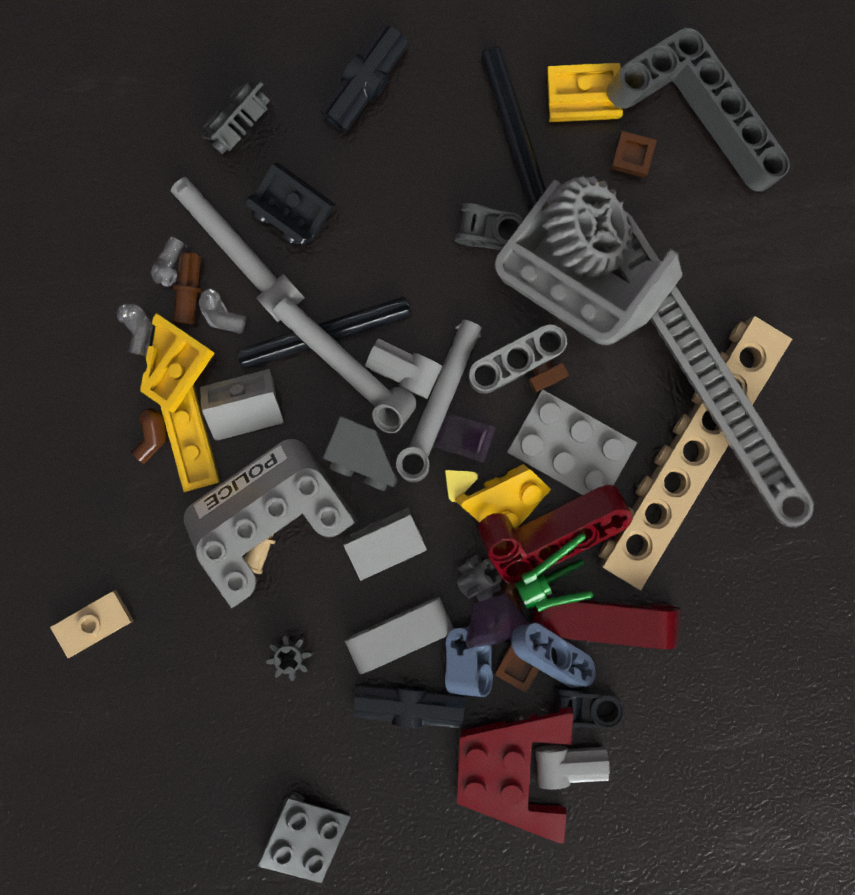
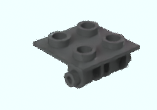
M247 82L244 85L240 83L227 97V100L230 102L229 106L224 111L221 110L219 112L216 110L203 124L206 131L201 137L203 139L215 140L211 145L219 153L223 154L226 150L230 152L241 139L228 125L229 123L243 136L246 134V131L233 119L236 115L249 127L254 125L240 111L241 109L254 122L267 111L266 105L270 100L261 91L255 95L263 86L262 82Z
M292 792L291 796L286 797L282 810L271 830L267 844L262 850L257 866L322 883L351 816L304 802V796Z

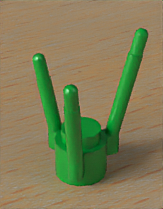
M584 533L570 540L533 570L521 575L523 580L515 583L527 610L536 606L538 612H541L549 607L578 602L593 597V593L587 591L550 599L546 598L552 594L549 584L584 565L583 560L569 564L546 577L541 574L585 540L586 535Z

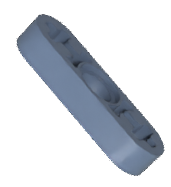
M532 623L518 626L514 629L511 639L512 647L519 658L570 688L590 686L594 682L596 675L595 665L588 654L540 624ZM552 648L555 649L556 654H557V664H556V665L554 664V662H553V660H552V655H551V650H552Z

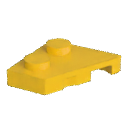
M156 313L152 324L156 326L153 344L148 346L146 355L147 369L143 374L140 391L166 410L174 413L215 353Z
M522 464L508 471L501 478H494L483 483L484 489L470 496L463 493L457 496L455 501L479 522L486 516L494 513L504 514L509 518L516 530L552 489L533 471Z

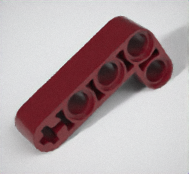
M604 485L516 530L506 515L494 513L482 519L479 523L478 531L489 559L505 582L513 584L523 580L521 575L533 570L579 534L584 533L586 535L585 540L552 566L622 532L631 524L633 517L618 488L613 485Z
M580 600L578 602L549 607L541 612H538L535 606L533 607L532 623L540 624L560 638L654 649H674L679 642L681 608L668 605L636 606Z

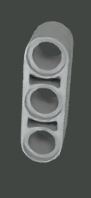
M549 324L479 359L472 365L469 371L468 381L470 386L476 392L486 394L554 360L567 346L565 332L562 328ZM544 334L555 336L558 341L557 350L554 352L543 350L539 342L540 337ZM514 350L523 352L526 356L525 367L521 369L511 367L507 361L508 353ZM488 367L494 372L495 379L491 385L482 386L478 384L475 380V371L478 368Z
M436 597L356 633L344 641L359 674H364L447 636L454 629V626L441 598Z

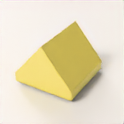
M445 470L448 498L454 502L457 496L465 493L478 479V475L470 471Z

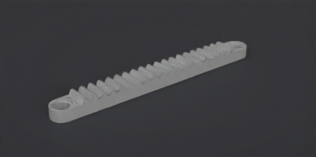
M631 215L627 217V223L633 228L628 233L633 244L628 247L630 255L623 260V265L619 266L622 276L629 284L645 264L652 261H660ZM675 285L651 317L652 324L655 325L667 348L670 349L674 359L687 376L689 383L702 400L706 410L709 411L713 421L717 424L721 434L734 451L735 456L741 462L745 472L749 475L753 485L758 489L760 496L764 499L774 517L787 527L803 525L810 519L813 513L811 496ZM796 497L803 502L804 512L800 517L789 518L783 513L782 502L786 498Z

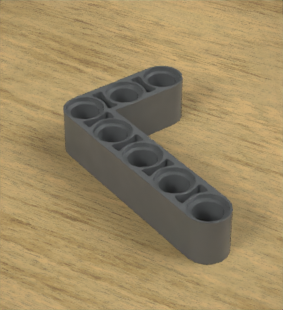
M684 28L627 62L607 87V96L610 102L619 108H629L673 81L750 189L760 192L767 190L789 171L790 162L787 154L704 37L693 28Z

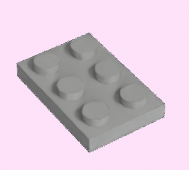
M541 390L507 453L575 492L585 495L598 487L614 485L637 442L545 390Z

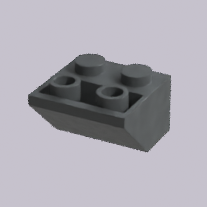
M340 416L323 459L331 461L329 469L348 477H352L354 471L366 476L363 483L382 491L386 490L387 485L395 487L398 479L379 433Z

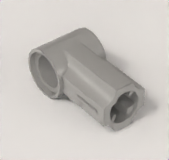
M379 338L365 364V367L371 371L399 383L398 386L424 399H428L443 368L442 365L417 353L412 355Z
M547 745L535 749L537 786L539 788L562 789L570 786V783L609 781L610 768L606 747L568 749L562 745Z

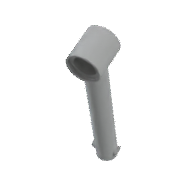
M187 177L179 179L170 190L172 194L190 211L197 222L261 292L256 297L257 300L276 321V316L272 311L284 297L287 296L295 300L296 305L304 299L303 295L284 274L277 278Z
M287 296L284 297L272 311L277 321L281 320L288 328L293 330L301 340L375 407L372 412V419L381 431L386 433L398 432L416 409V400L413 394L402 387H394L388 390L316 322L308 317L295 304V300Z
M462 319L461 323L455 327V330L458 331L411 443L397 457V470L406 481H421L429 472L428 456L468 363L470 353L477 339L481 340L482 327L474 322ZM411 455L419 456L424 462L421 472L415 475L408 474L403 470L404 460Z

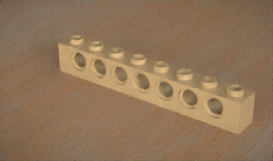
M756 316L745 320V322L739 321L729 335L728 339L732 341V344L726 354L723 352L719 353L752 405L792 341V338ZM743 349L753 354L754 363L751 368L745 367L740 361V353ZM696 391L691 399L695 403L689 415L684 413L679 418L673 428V432L677 435L670 446L665 444L654 460V463L658 465L651 478L647 475L643 478L635 492L639 498L632 509L628 507L633 517L631 524L628 528L616 534L613 540L608 538L598 553V557L602 558L598 564L599 566L639 590L643 588L728 447V443L717 425L713 430H708L704 427L702 416L707 410L702 400L696 394ZM689 441L694 442L699 450L697 458L692 462L688 461L683 454L684 445ZM670 472L676 473L680 479V486L673 493L669 492L664 486V479ZM656 503L661 508L662 515L659 521L651 524L645 517V511L650 504ZM638 534L643 540V547L639 553L630 554L627 551L626 542L630 536Z

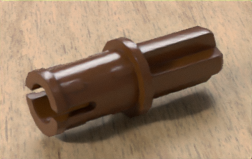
M182 252L179 255L177 284L172 286V290L176 291L172 322L176 324L195 325L197 294H200L202 289L198 288L201 256L197 253Z

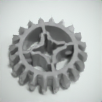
M583 176L580 178L576 177L559 185L553 191L551 197L546 199L548 207L543 211L544 216L548 220L542 227L549 231V237L546 241L552 242L554 247L552 255H559L561 257V267L568 266L572 275L579 274L583 279L597 276L602 277L618 269L619 266L623 265V260L630 255L628 247L633 244L632 239L628 235L633 230L627 223V217L630 214L625 213L622 208L624 201H618L616 199V190H608L606 182H598L594 176L589 178Z

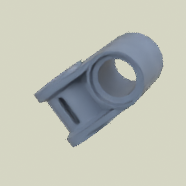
M472 624L466 628H456L449 632L446 638L445 685L449 693L486 697L490 693L493 683L491 669L492 637L485 626ZM461 639V643L455 644L456 640ZM483 641L482 644L477 645V642Z

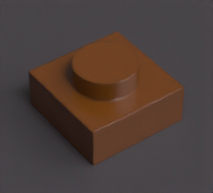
M621 131L611 169L646 178L657 140Z
M549 361L533 369L532 372L535 377L529 379L527 383L532 393L535 394L567 378L569 374L563 363L554 367L552 362Z
M511 641L494 671V675L527 693L539 669L519 658L513 650Z

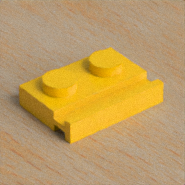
M620 63L548 66L549 122L621 119L623 109L610 102L607 96V87L620 71Z

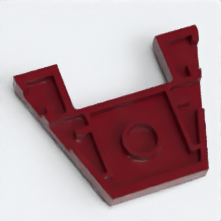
M573 707L561 708L558 713L537 717V714L530 715V719L508 724L506 721L462 730L459 742L457 804L554 842L564 844L566 807L530 804L528 802L531 749L533 742L571 745Z

